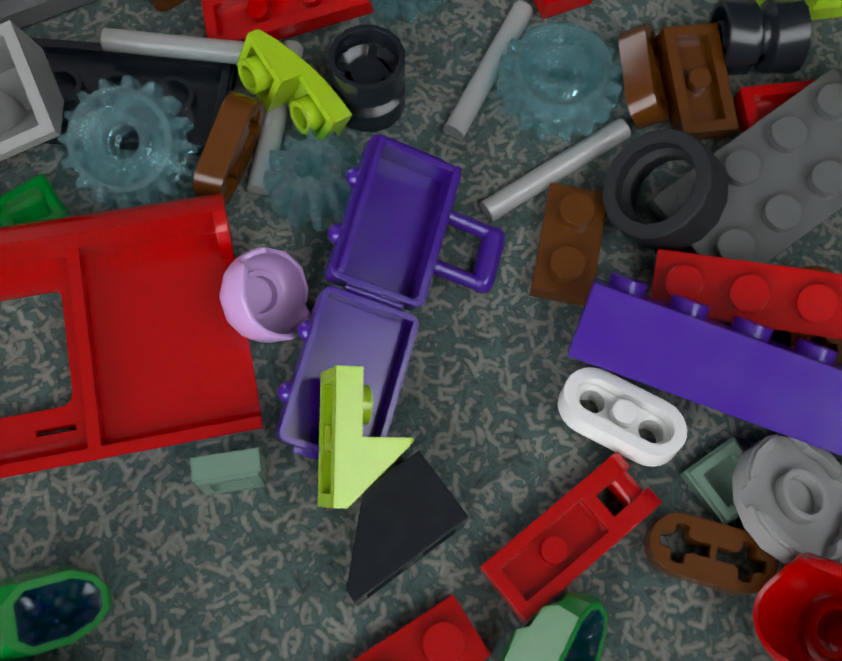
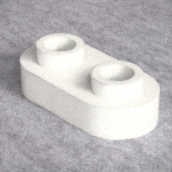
M587 367L572 373L558 397L559 413L563 421L571 429L614 452L618 451L622 456L644 466L655 467L666 464L682 448L687 438L686 422L675 406L600 368ZM580 401H592L597 406L598 413L586 410L580 404ZM647 429L651 431L656 438V443L643 439L638 430Z

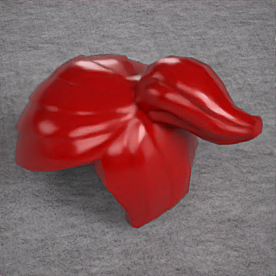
M805 552L786 563L784 568L762 587L754 602L753 623L762 646L773 661H842V563Z

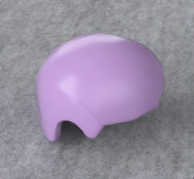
M267 247L252 249L238 256L224 272L219 299L227 322L242 337L263 343L295 339L294 332L298 329L300 322L307 319L310 320L311 313L306 305L309 288L303 268L286 251Z

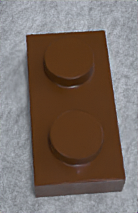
M717 23L663 27L656 37V43L673 129L689 132L697 140L728 138L739 129Z
M550 183L529 296L584 306L597 272L606 213L602 202L603 192Z

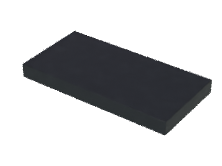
M31 38L44 50L64 100L61 134L43 142L45 144L201 156L224 99L235 89L238 71L236 64L103 51L101 43Z

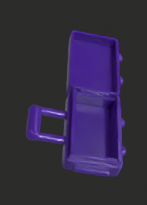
M377 134L372 136L364 146L358 167L355 166L348 169L346 181L351 186L340 223L332 224L328 229V237L333 242V247L325 269L327 281L344 287L346 290L328 286L318 294L310 320H303L298 325L297 332L303 343L291 381L283 382L278 388V396L284 403L275 429V438L280 443L292 446L291 453L319 461L321 372L336 365L364 366L363 384H369L371 387L373 408L369 424L363 425V437H387L419 326L418 319L414 315L401 310L411 311L425 303L433 275L471 288L477 293H487L494 285L505 244V233L497 226L488 225L452 210L461 178L460 167L390 137L387 138ZM447 225L481 238L472 273L437 260Z

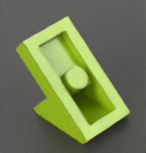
M336 365L321 372L317 507L348 509L414 442V438L363 437V425L369 424L373 408L371 387L369 384H363L364 366Z

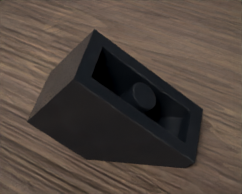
M417 451L406 460L400 455L362 495L346 587L347 593L357 607L462 529L467 522L468 515L420 451Z

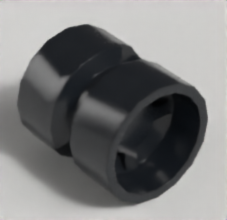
M719 0L714 5L709 23H717L728 75H747L751 66H755L761 74H793L800 70L805 62L811 39V16L805 0H765L761 3L760 7L756 0Z
M357 25L344 30L334 39L329 48L328 65L332 89L352 113L346 125L360 132H378L389 128L400 119L405 109V49L395 34L377 25Z

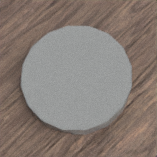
M775 434L754 443L739 456L732 475L733 502L744 528L762 550L784 564L805 552L832 560L842 557V465L830 451L791 437Z

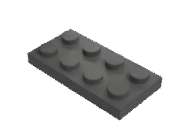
M834 67L714 153L720 160L728 178V202L719 222L702 240L684 248L686 253L768 264L842 209V76ZM693 168L650 200L647 207L660 222L677 214L688 202L695 187V169Z

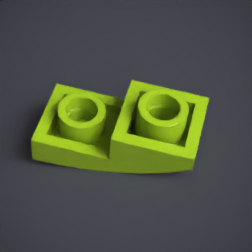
M259 29L248 33L236 64L240 79L245 88L264 102L267 112L287 104L293 123L301 133L307 134L317 151L337 140L352 116V113L337 93L306 61L277 39Z

